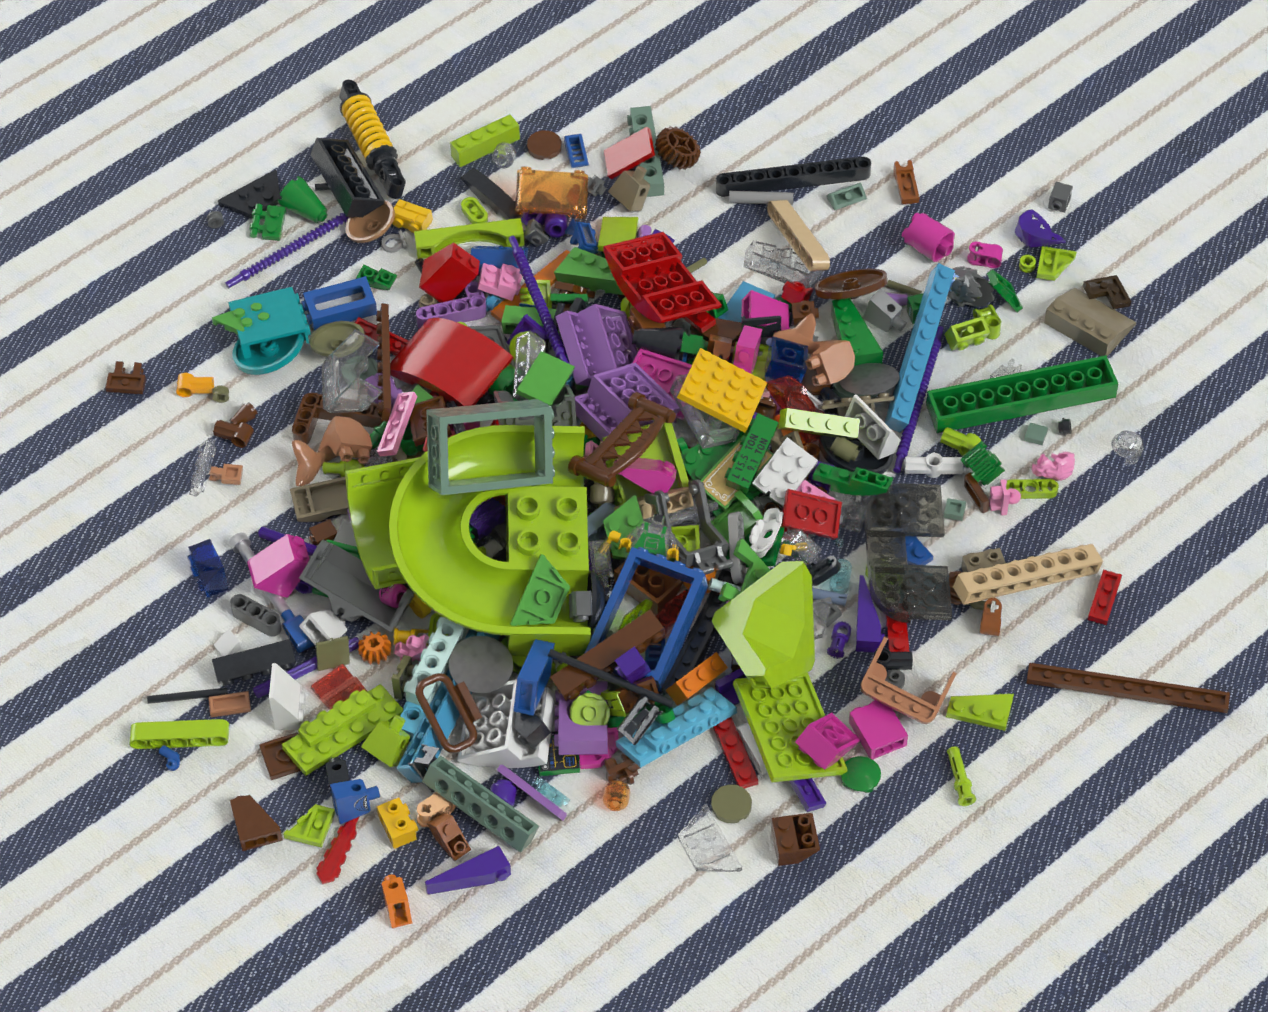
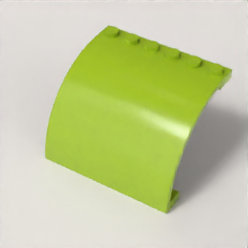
M420 457L345 471L348 507L356 545L365 571L375 589L406 583L392 553L389 520L397 488L407 471ZM484 546L477 547L484 555L487 556L486 548Z

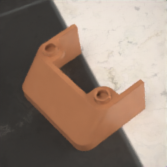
M884 637L861 682L862 692L870 698L922 724L931 723L935 719L957 673L953 671L941 695L934 691H927L920 699L885 681L887 671L883 665L876 662L888 640L887 637Z

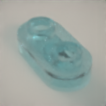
M838 559L841 564L840 570L845 572H838L830 578L829 589L832 592L845 594L849 589L852 565L848 560Z
M538 777L534 782L537 785L535 789L544 796L546 793L551 795V801L559 807L562 804L567 806L570 802L567 796L542 778Z

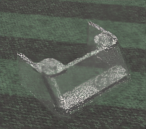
M355 329L325 359L322 365L324 410L330 413L362 412L368 409L370 404L382 393L381 389L359 378V375L367 370L369 366L368 356L379 346V342Z

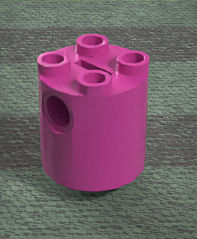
M915 213L911 220L912 223L902 232L905 244L914 247L919 253L933 262H938L943 257L948 256L954 248V231L933 220L926 213Z

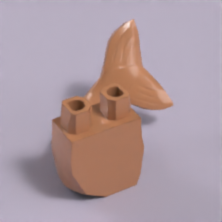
M813 314L806 316L795 328L778 331L773 334L780 345L787 348L800 349L811 355L805 363L809 370L816 369L817 375L812 377L814 386L838 382L844 379L854 368L855 355L850 341H813L816 326Z
M335 416L323 435L317 453L302 441H292L293 451L298 461L296 486L309 484L315 478L320 467L323 466V462H329L338 456L344 462L351 461L353 457L357 458L359 463L366 464L370 458L369 452L372 448V442L369 433L361 423L348 417Z

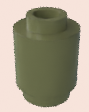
M838 436L830 448L834 455L848 463L851 460L855 461L860 452L857 450V445Z

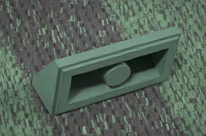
M861 182L829 193L826 196L834 210L867 199Z

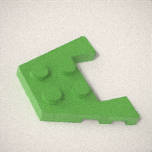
M744 539L737 541L733 553L734 556L749 566L741 591L727 582L722 586L718 598L721 601H731L770 571Z

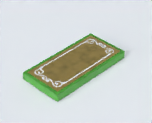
M742 437L700 480L704 482L706 496L724 511L736 500L734 494L737 490L726 486L727 479L724 477L729 467L732 468L735 463L732 461L735 452H740L742 445H740ZM769 449L754 480L774 455Z

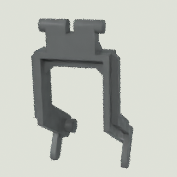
M697 479L689 481L688 486L690 494L695 497L701 531L713 545L688 552L672 533L666 504L670 500L668 493L658 490L654 494H644L645 502L655 505L656 513L663 515L662 523L658 522L660 533L664 526L667 527L665 534H662L661 538L664 535L665 544L669 549L673 545L676 546V549L679 551V561L685 564V567L694 566L702 570L706 575L714 572V568L719 571L734 565L732 559L727 560L724 557L727 556L729 543L711 523L704 482Z

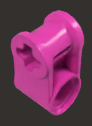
M978 241L972 242L969 245L968 263L989 268L1000 267L1003 248L1000 245Z

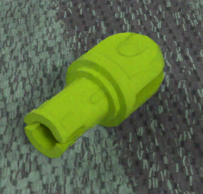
M351 459L349 462L341 460L340 463L323 462L322 470L323 474H340L341 477H345V471L364 468V464L359 463L357 459Z

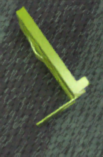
M609 689L601 692L599 696H602L604 700H608L609 707L613 706L614 708H610V716H627L618 696L620 692L608 691Z

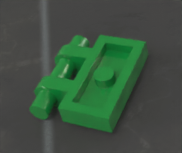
M256 204L252 212L253 221L249 227L250 237L256 238L257 233H262L263 240L280 241L286 208L268 205L267 211H262L263 205ZM260 219H265L264 225L259 224Z

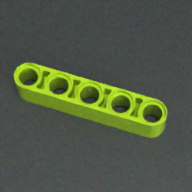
M223 719L138 722L130 727L129 745L135 749L161 748L163 745L168 748L224 746L229 740V722Z

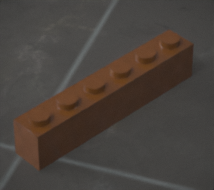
M650 609L577 658V660L612 674L613 669L618 666L615 662L617 658L634 646L640 654L643 653L651 643H658L663 639V635L666 634L664 627ZM570 665L565 666L550 677L565 701L575 699L583 689L593 687L597 680L600 679Z

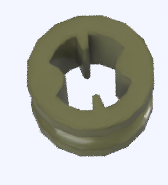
M223 385L214 387L213 400L218 403L227 402L229 400L228 387Z

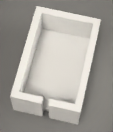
M787 437L753 481L752 486L764 495H767L768 491L771 492L769 498L783 508L786 490H797L816 466L818 460Z

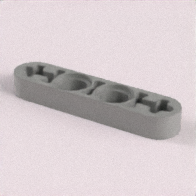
M739 511L728 514L730 559H732L734 564L731 567V577L735 584L744 582L746 576V563L733 555L737 541L744 539L743 517Z

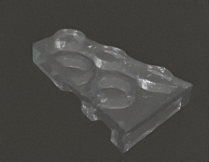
M208 438L198 447L200 454L195 462L198 470H195L189 495L197 497L206 488L207 482L204 480L211 470L210 459L214 457L216 447L214 446L216 440Z

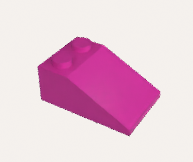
M638 458L619 474L653 494L658 490L666 493L675 481L677 469L668 461Z
M830 713L809 724L795 743L803 753L808 754L814 759V763L818 767L825 770L854 748L861 739L833 713Z

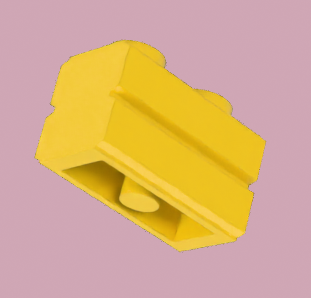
M401 199L394 206L395 217L392 224L397 228L403 227L414 233V231L427 230L432 223V210Z

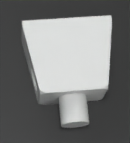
M329 609L309 614L299 626L315 646L316 643L330 640V638H340L347 631L345 620L341 619V616L337 617Z

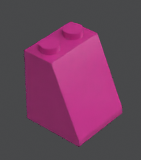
M286 534L250 558L247 564L254 588L288 598L301 579L299 577L310 559L304 539Z

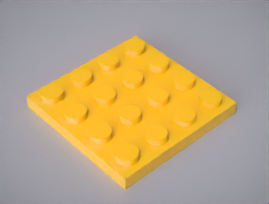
M700 348L677 398L745 433L768 382Z

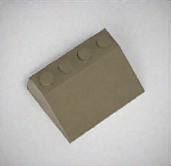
M1073 288L1057 297L1046 309L1044 320L1046 325L1100 356H1108L1136 325L1135 321L1095 298L1089 299L1086 293L1077 288Z

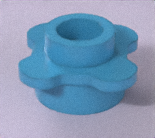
M489 295L486 298V311L493 310V308L501 303V299L496 295Z

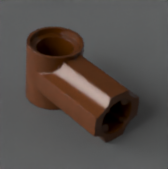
M217 420L213 430L214 436L230 440L235 446L240 448L246 447L254 433V429L246 423L236 425L223 420Z

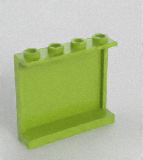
M664 423L653 443L639 458L656 459L663 462L668 461L675 466V469H677L676 478L669 490L689 487V480L672 423ZM649 424L641 426V428L647 429L649 428ZM642 433L627 434L630 442H635ZM630 446L615 447L618 455H623ZM608 459L606 461L607 468L613 466L615 459ZM620 474L615 476L616 483L613 489L617 490L619 495L617 498L618 506L624 504L634 495L640 497L651 493Z

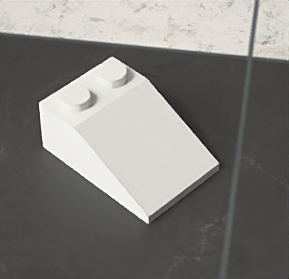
M272 663L269 700L275 729L298 730L300 729V722H304V710L301 709L302 705H305V693H302L301 685L279 665Z

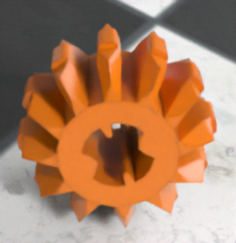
M371 631L369 636L363 635V640H359L358 653L364 662L368 661L370 665L376 662L379 665L380 660L386 661L387 656H391L392 645L386 634L381 636L380 631L377 634H373Z

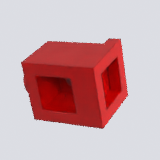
M787 281L782 288L783 294L781 297L791 304L809 301L813 288H805L802 283L797 281Z

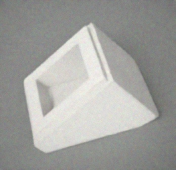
M230 629L214 644V647L221 656L234 654L241 650L239 640Z

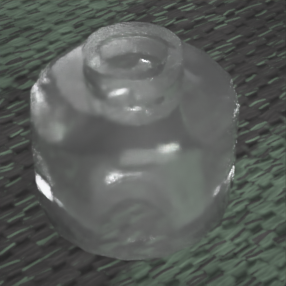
M506 142L499 143L492 153L493 163L502 169L509 168L516 158V149Z

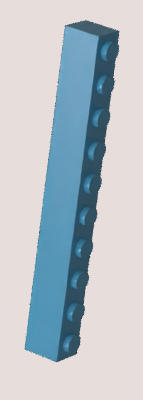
M940 263L930 272L899 372V381L895 385L892 395L895 397V400L890 401L884 421L890 429L899 433L909 424L955 270Z
M469 629L464 639L473 636H488L499 640L501 635ZM448 669L446 675L451 679L454 686H456L457 683L451 676L450 670ZM441 682L430 703V707L446 739H448L460 714L446 686ZM425 715L396 768L411 783H423V780L413 766L408 764H414L417 757L423 758L425 756L422 751L424 747L421 744L440 748L435 755L436 758H438L443 749Z

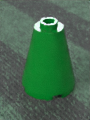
M297 176L298 180L296 181L292 179L281 191L282 199L281 201L278 199V204L315 223L323 222L328 216L327 208L302 177Z

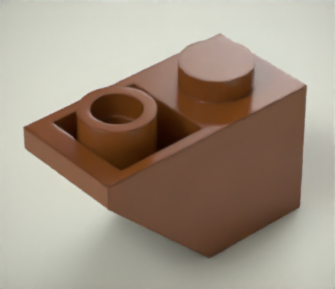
M443 812L427 823L435 840L453 861L471 851L453 815Z

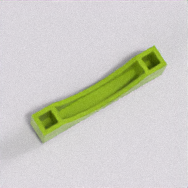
M521 218L414 231L418 259L428 258L453 242L458 245L466 242L482 241L498 244L503 247H512L509 237L515 236L519 247L524 246Z

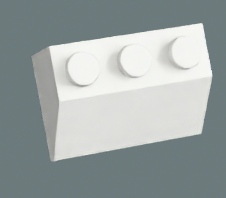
M854 395L845 417L860 419L858 439L877 459L894 454L900 442L898 436L857 395Z

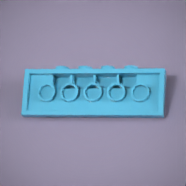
M711 687L673 708L675 714L673 721L660 724L654 720L636 745H633L623 736L616 740V747L641 768L737 713V707Z

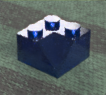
M772 337L765 363L764 376L800 386L807 370L805 361L808 358V346Z
M211 539L189 546L190 555H187V558L191 565L190 570L193 577L198 578L196 582L200 592L204 591L208 598L229 590L224 566Z

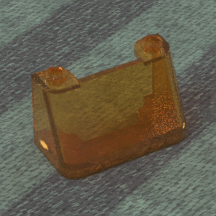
M526 166L517 170L514 214L523 215V213H527L529 210V214L568 215L569 217H572V214H574L578 219L586 218L588 175L585 174V171L574 170V173L531 170V167Z

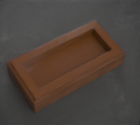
M971 472L966 474L964 477L965 489L981 513L988 512V497L971 475Z

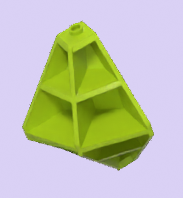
M803 561L779 563L714 613L712 624L753 688H773L809 672L813 668L815 647L812 576Z

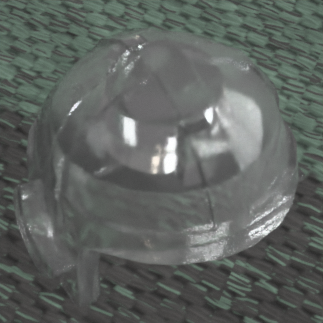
M1121 431L1115 435L1111 442L1112 449L1118 455L1126 458L1125 466L1138 462L1144 450L1142 438L1133 431Z

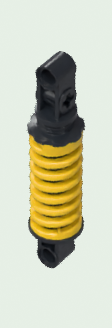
M350 79L344 80L339 94V98L342 101L340 112L352 131L356 143L365 158L367 167L370 170H374L376 175L379 176L387 195L390 198L399 199L402 197L406 180L398 166L397 150L393 147L386 130L383 128V124L380 122L376 110H374L369 95L361 92L355 81Z

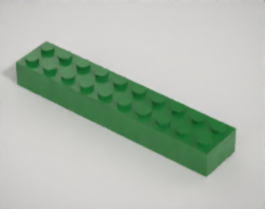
M1107 355L929 390L927 391L926 407L936 433H942L947 427L957 430L1116 398L1119 384Z

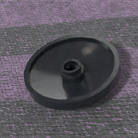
M820 435L819 448L823 457L837 468L854 472L858 467L884 474L889 469L893 460V454L877 459L858 438L847 440L857 445V450L860 452L855 461L851 460L848 463L834 455L833 451L830 450L837 437Z

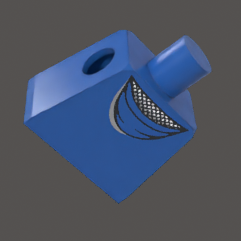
M362 779L330 784L333 805L340 824L369 813L371 811L369 801L380 798L378 787L374 786L366 789Z

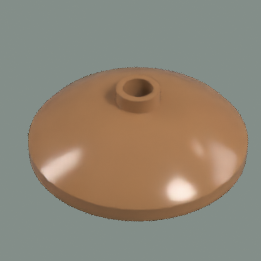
M384 200L385 202L382 206L363 218L349 217L345 228L347 236L357 243H367L378 239L388 231L395 217L393 206Z

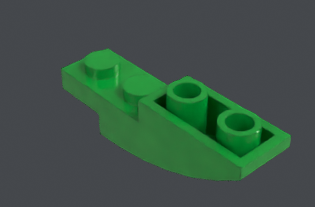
M819 463L813 474V480L831 485L830 491L858 496L886 493L893 481L892 477L857 467L854 472L824 463Z

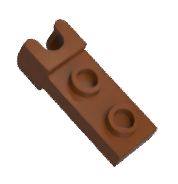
M908 160L906 167L900 166L899 162L895 161L894 176L901 204L919 203L920 197L912 161Z

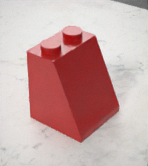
M453 242L424 259L419 288L440 303L452 301L478 275L480 261Z

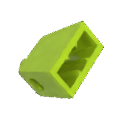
M395 715L392 722H379L361 747L389 767L398 766L410 739V735L402 730L406 720L401 716Z

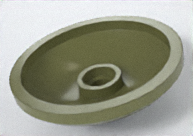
M336 321L316 329L310 336L309 343L311 349L316 354L334 358L348 355L357 350L363 343L365 335L363 328L354 322Z

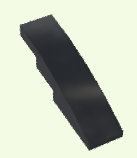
M474 167L461 176L460 179L483 204L487 203L496 214L500 212L506 220L517 219L524 214V210L507 193Z

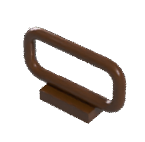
M436 673L422 679L416 686V698L442 748L449 753H457L473 745L477 739V730L474 722L481 719L482 715L465 682L463 681L454 686L451 679L442 673ZM437 681L443 682L469 732V737L456 745H451L447 741L423 693L425 687Z

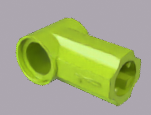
M947 427L943 431L940 442L957 449L963 456L981 442V439L973 433L965 435Z

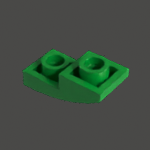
M363 265L356 277L357 279L366 276L372 288L390 290L397 275L383 268L377 271Z

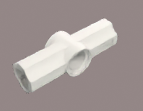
M931 453L927 457H905V474H926L931 478H937L941 474H963L962 457H942L937 453Z

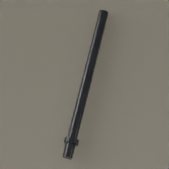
M553 649L549 651L548 656L558 660L560 664H568L638 695H645L648 699L669 708L673 706L674 701L567 656L565 652L560 653Z

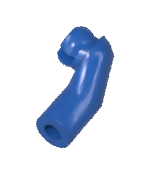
M163 745L159 750V754L167 758L166 767L171 771L177 770L180 766V755Z

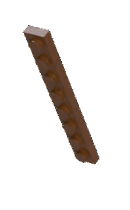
M381 303L380 311L377 310L376 321L379 322L376 327V334H379L376 346L380 347L377 350V360H380L377 364V373H380L377 386L381 387V389H378V400H381L378 403V413H381V421L388 422L391 412L389 304Z

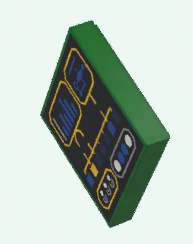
M554 736L550 738L547 764L539 766V775L580 773L579 755H559V747H555Z

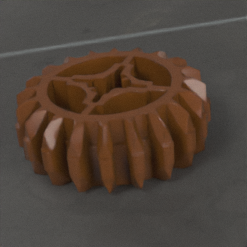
M671 126L665 127L657 135L655 150L658 151V156H661L662 160H665L667 165L671 164L673 168L677 167L679 170L682 168L686 170L693 167L699 160L701 153L699 150L700 146L697 144L698 141L694 140L693 136H690L688 132L683 131V128L678 129L676 126L674 128Z

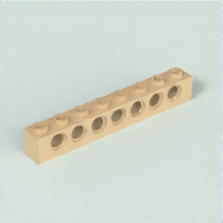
M1093 544L1079 545L1071 549H1063L1053 553L1048 552L1044 555L1031 556L1027 559L1014 560L1010 563L997 564L993 567L979 568L971 572H962L958 574L953 588L963 605L1097 574L1103 560Z

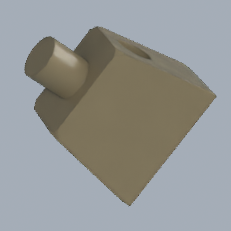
M637 166L635 171L622 172L608 192L629 211H641L650 189V184L643 179L647 170Z

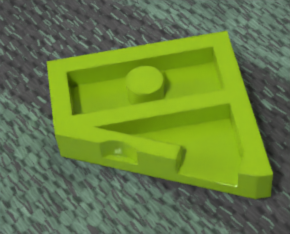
M1042 246L1036 278L1055 281L1074 261L1077 252Z
M315 804L308 810L306 815L301 816L297 820V824L293 828L287 829L284 832V838L322 848L335 816V809Z

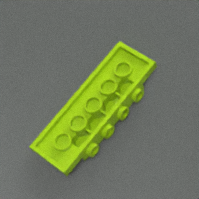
M381 684L368 692L365 689L360 692L356 690L350 694L349 699L346 701H337L333 705V709L328 712L324 710L318 713L315 720L303 722L300 725V729H298L299 734L283 743L282 749L303 774L307 776L328 763L332 758L339 756L365 740L379 722H392L395 715L401 716L403 708Z

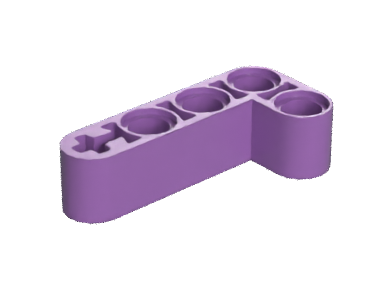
M470 282L465 287V298L419 308L416 311L417 327L420 329L429 318H444L464 323L484 318L487 314L486 299L483 291L478 289V282Z

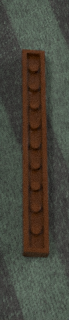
M1029 663L1027 684L1228 713L1230 692Z

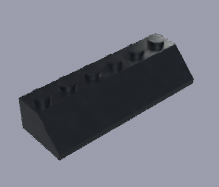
M316 138L310 155L346 217L363 218L382 206L385 202L349 141Z

